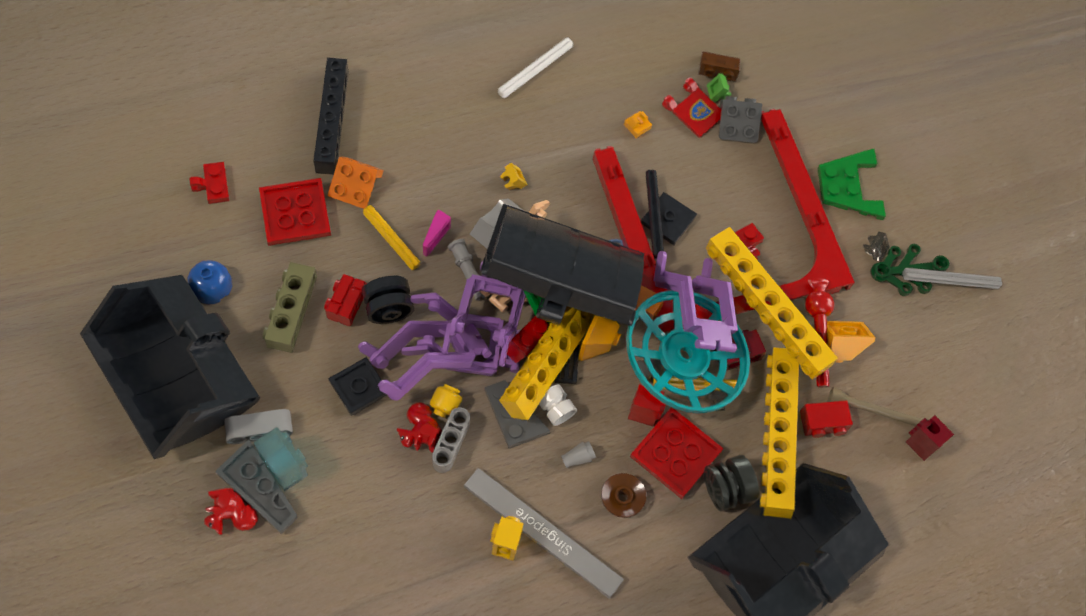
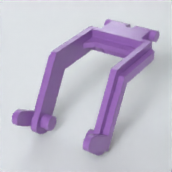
M660 251L657 256L653 281H655L656 287L679 292L684 332H692L698 336V339L695 341V347L715 350L716 348L717 351L736 352L737 346L732 343L731 334L738 331L731 282L710 278L713 260L710 258L704 260L702 274L697 275L693 280H691V276L668 272L665 270L667 253ZM693 289L694 292L719 298L722 321L699 319L696 317Z
M472 274L466 281L457 315L447 323L442 353H448L451 336L463 333L475 293L485 291L511 298L513 307L509 322L501 331H494L493 341L498 342V346L502 348L499 366L504 367L509 342L516 335L526 295L522 289L483 274L481 276Z
M437 293L411 296L410 301L412 303H427L429 310L438 312L447 321L452 320L458 313L453 306ZM468 314L465 326L474 324L476 328L488 329L491 332L489 350L492 354L484 362L473 361L470 368L446 370L487 376L497 374V366H499L502 348L498 346V342L493 341V335L495 330L501 331L504 320ZM425 335L423 340L417 341V346L403 347L401 353L406 356L423 355L430 352H442V347L434 342L435 338L433 336ZM507 355L504 367L510 368L512 373H517L520 361L516 364Z
M408 321L380 349L368 342H361L358 345V349L361 353L370 357V362L374 367L382 369L387 367L389 361L414 337H424L425 335L445 337L449 321ZM469 324L467 327H464L462 334L458 333L455 336H451L450 343L455 352H448L447 354L442 352L426 353L397 381L389 382L382 380L379 382L378 387L390 399L400 400L432 369L470 368L475 355H483L484 358H489L492 353L475 325Z

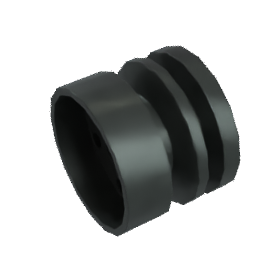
M744 455L727 459L725 465L722 462H717L715 465L705 466L704 480L706 488L718 511L723 512L729 507H736L737 500L741 504H746L759 498V485L756 474L749 460Z

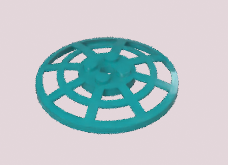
M668 290L657 293L637 308L632 326L628 325L627 353L635 375L654 397L674 409L699 414L719 410L731 403L741 393L748 379L750 357L746 339L738 324V331L731 334L737 346L736 352H710L708 349L696 348L695 341L698 339V336L692 332H684L679 292ZM693 292L695 304L713 313L708 320L722 321L720 305L703 295ZM673 300V313L661 315L654 321L645 311L650 306L661 301ZM639 317L648 327L643 336L642 349L632 347V332ZM673 320L674 330L666 335L658 325ZM652 333L661 341L659 351L648 350L649 339ZM680 350L687 352L689 359L684 358ZM635 356L644 358L649 372L657 381L654 386L648 382L641 372ZM739 358V376L733 388L724 383L723 379L727 370V359ZM650 359L660 360L666 369L661 377L654 369ZM710 360H719L720 362L717 377L707 371ZM672 376L684 381L686 390L678 389L670 385L668 381ZM701 376L711 384L704 389L695 391L692 380ZM666 388L674 394L688 397L692 407L679 404L660 393L661 390ZM716 388L728 394L724 400L709 407L702 408L698 397L707 395Z

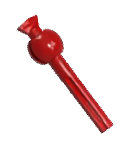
M823 278L809 279L808 282L813 288V292L805 299V309L811 317H814V330L828 345L827 317L833 312L835 305L833 297L825 292L829 281ZM829 369L816 377L817 387H830Z

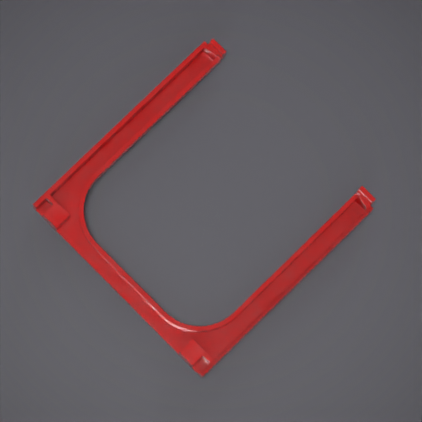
M773 108L769 112L762 111L760 121H762L809 233L815 255L812 269L807 275L797 281L779 285V287L790 300L806 297L812 293L813 288L808 280L813 278L828 280L829 283L825 288V292L829 294L839 292L842 287L849 290L855 283L784 115L781 109L775 110ZM607 146L606 149H595L592 160L623 246L645 253L641 285L656 294L668 291V289L656 287L655 281H653L656 262L614 147ZM744 295L733 297L735 314L755 310L749 306ZM673 300L663 301V306L655 319L661 315L673 313ZM695 304L696 317L708 320L713 313ZM674 321L663 322L658 327L664 333H670L674 330Z

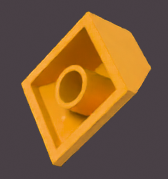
M595 315L582 342L578 360L584 361L610 352L612 345L617 346L621 334L618 333L620 325L614 320Z
M827 321L828 347L838 357L836 363L851 361L875 342V336L864 322Z

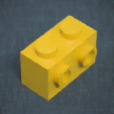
M513 516L501 517L500 523L494 524L490 540L493 543L492 555L514 561L524 523L520 522V519Z

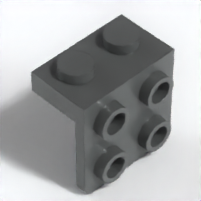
M725 96V100H720L719 108H722L719 138L722 140L757 142L762 103H756L757 99L745 98V101H737V97Z

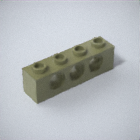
M290 262L288 269L284 270L282 288H278L276 293V306L270 310V324L263 331V339L267 348L293 353L317 279L315 267ZM293 286H300L297 290L291 289ZM287 305H294L291 309H285ZM281 324H288V326L283 329L278 328V326Z

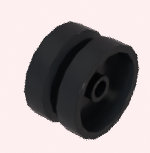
M397 275L384 276L364 285L362 295L364 303L367 304L366 312L370 322L390 324L401 321L414 312V304L410 301L409 283L405 277Z

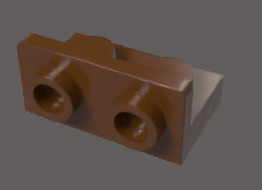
M703 51L698 74L715 78L720 73L726 77V81L736 82L740 72V58Z

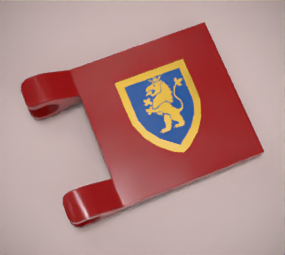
M688 78L683 88L691 94L679 105H677L671 95H668L664 98L662 106L671 111L700 138L720 121L721 109L698 88L692 78Z

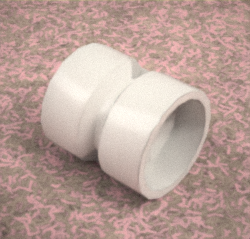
M560 384L550 387L539 403L542 410L548 411L547 417L553 426L564 423L577 412L572 401L566 399L567 394Z

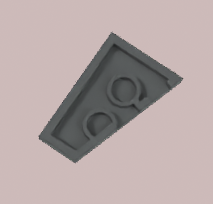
M506 380L485 387L484 391L508 449L550 434V430L534 412L529 420L511 418L499 401L509 386Z

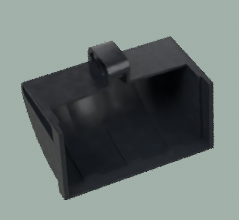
M502 204L480 272L483 275L542 297L536 313L538 319L560 325L568 306L632 326L642 283L643 257L645 253Z
M183 275L112 286L80 332L85 344L153 459L165 457L171 449L193 442L225 425L226 418L243 414L260 400V396L225 342L230 334L228 327L219 313L207 314Z
M803 463L796 469L795 505L791 519L764 516V507H760V499H758L687 558L695 569L704 574L735 616H814L828 603H833L850 588V584L878 561L884 555L889 543L849 476ZM772 489L776 494H782L781 490Z

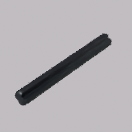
M653 169L646 171V186L652 252L654 259H657L658 253L664 251L657 172Z

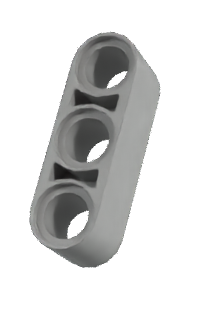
M459 407L452 410L432 455V464L435 471L439 473H446L452 468L469 429L470 414L465 408ZM458 417H462L466 421L462 424H458L454 420ZM448 437H455L457 439L453 444L447 443L445 440ZM443 456L448 458V462L440 464L437 462V459Z
M278 409L228 417L225 419L226 442L228 444H242L248 439L251 442L290 436L293 434L291 411Z

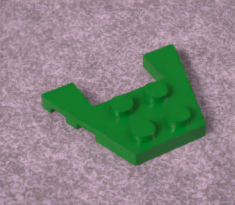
M875 149L865 150L818 166L817 171L823 204L844 210L852 209L858 211L861 215L866 216L869 214L876 216L878 220L885 219L886 213L883 200L862 199L858 168L876 167Z

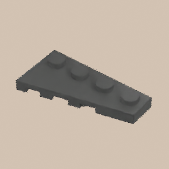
M249 439L215 471L223 481L233 488L280 534L298 518Z

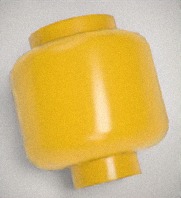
M444 384L443 387H437L430 400V406L435 409L433 413L443 418L446 415L450 416L452 410L459 408L462 402V396L459 395L460 391L447 384Z

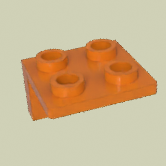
M339 157L328 196L364 209L368 206L376 178H382L384 170L348 157Z

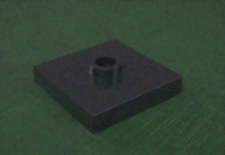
M663 192L659 197L663 239L675 245L694 221L697 213ZM649 211L641 220V224L650 229Z
M367 357L328 378L329 383L350 416L387 396V394L380 391L378 384L382 380Z

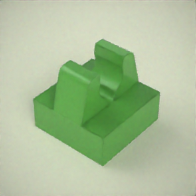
M720 73L707 84L710 100L717 102L719 99H725V96L731 95V92H728L729 85L727 84L726 77Z

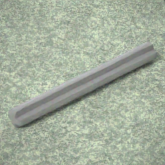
M905 268L902 273L904 280L993 289H999L1002 286L1001 278L996 276Z

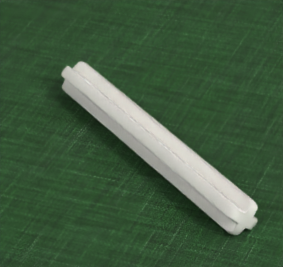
M569 38L563 39L498 88V94L502 98L509 96L571 49L573 42Z

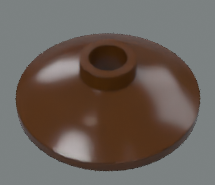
M619 473L606 480L601 491V499L604 507L611 514L620 518H629L635 516L643 509L646 503V490L637 477L627 473ZM619 495H625L627 500L621 501Z

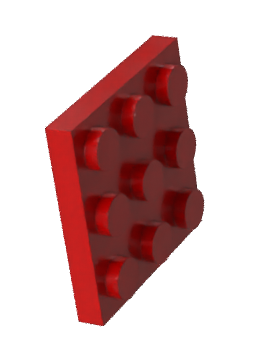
M321 178L259 187L268 246L331 236Z
M671 407L630 454V457L679 498L683 499L703 475L705 466L711 465L724 448Z

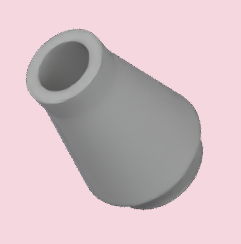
M582 441L561 456L566 468L592 462V459L596 458L589 441L586 443Z

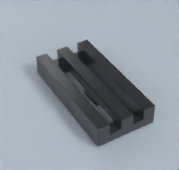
M579 343L574 350L572 379H568L569 357L565 363L564 378H560L559 372L555 383L577 384Z

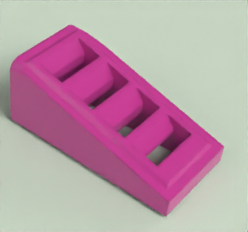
M437 210L423 242V255L426 257L429 256L451 228V217L440 210Z

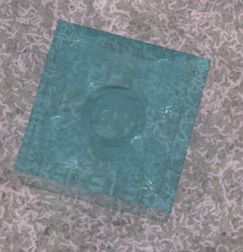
M276 427L253 443L267 468L283 490L287 491L308 476L305 469L308 465L299 449L295 450L292 444L293 441L286 431L281 433L279 428Z

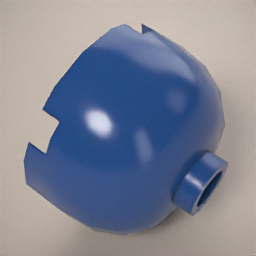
M207 260L196 264L190 270L187 277L189 286L200 303L216 304L220 302V299L225 296L227 297L232 289L230 273L224 265L217 261Z

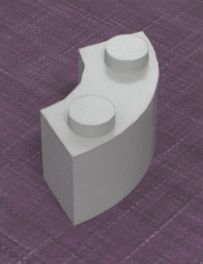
M509 198L500 199L489 213L480 217L470 233L473 238L486 248H488L502 204L522 210Z

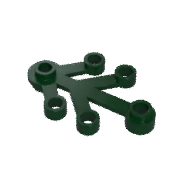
M911 244L898 266L890 267L892 262L898 259L902 253L898 246H892L888 250L885 260L875 263L870 273L874 280L878 282L887 281L898 288L901 296H908L912 292L911 284L902 282L894 275H901L903 277L902 273L905 268L946 271L950 263L945 256L939 255L932 262L910 264L913 258L917 257L921 252L919 245ZM909 280L918 286L917 289L921 294H927L932 289L930 282ZM902 287L907 288L908 292L904 291Z

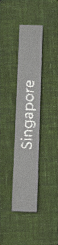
M479 468L464 484V488L502 517L513 516L520 519V522L524 523L522 532L608 599L611 598L624 580Z

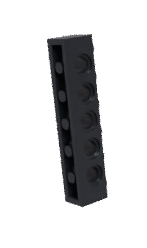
M327 57L313 160L315 173L334 175L337 166L349 76L347 59Z

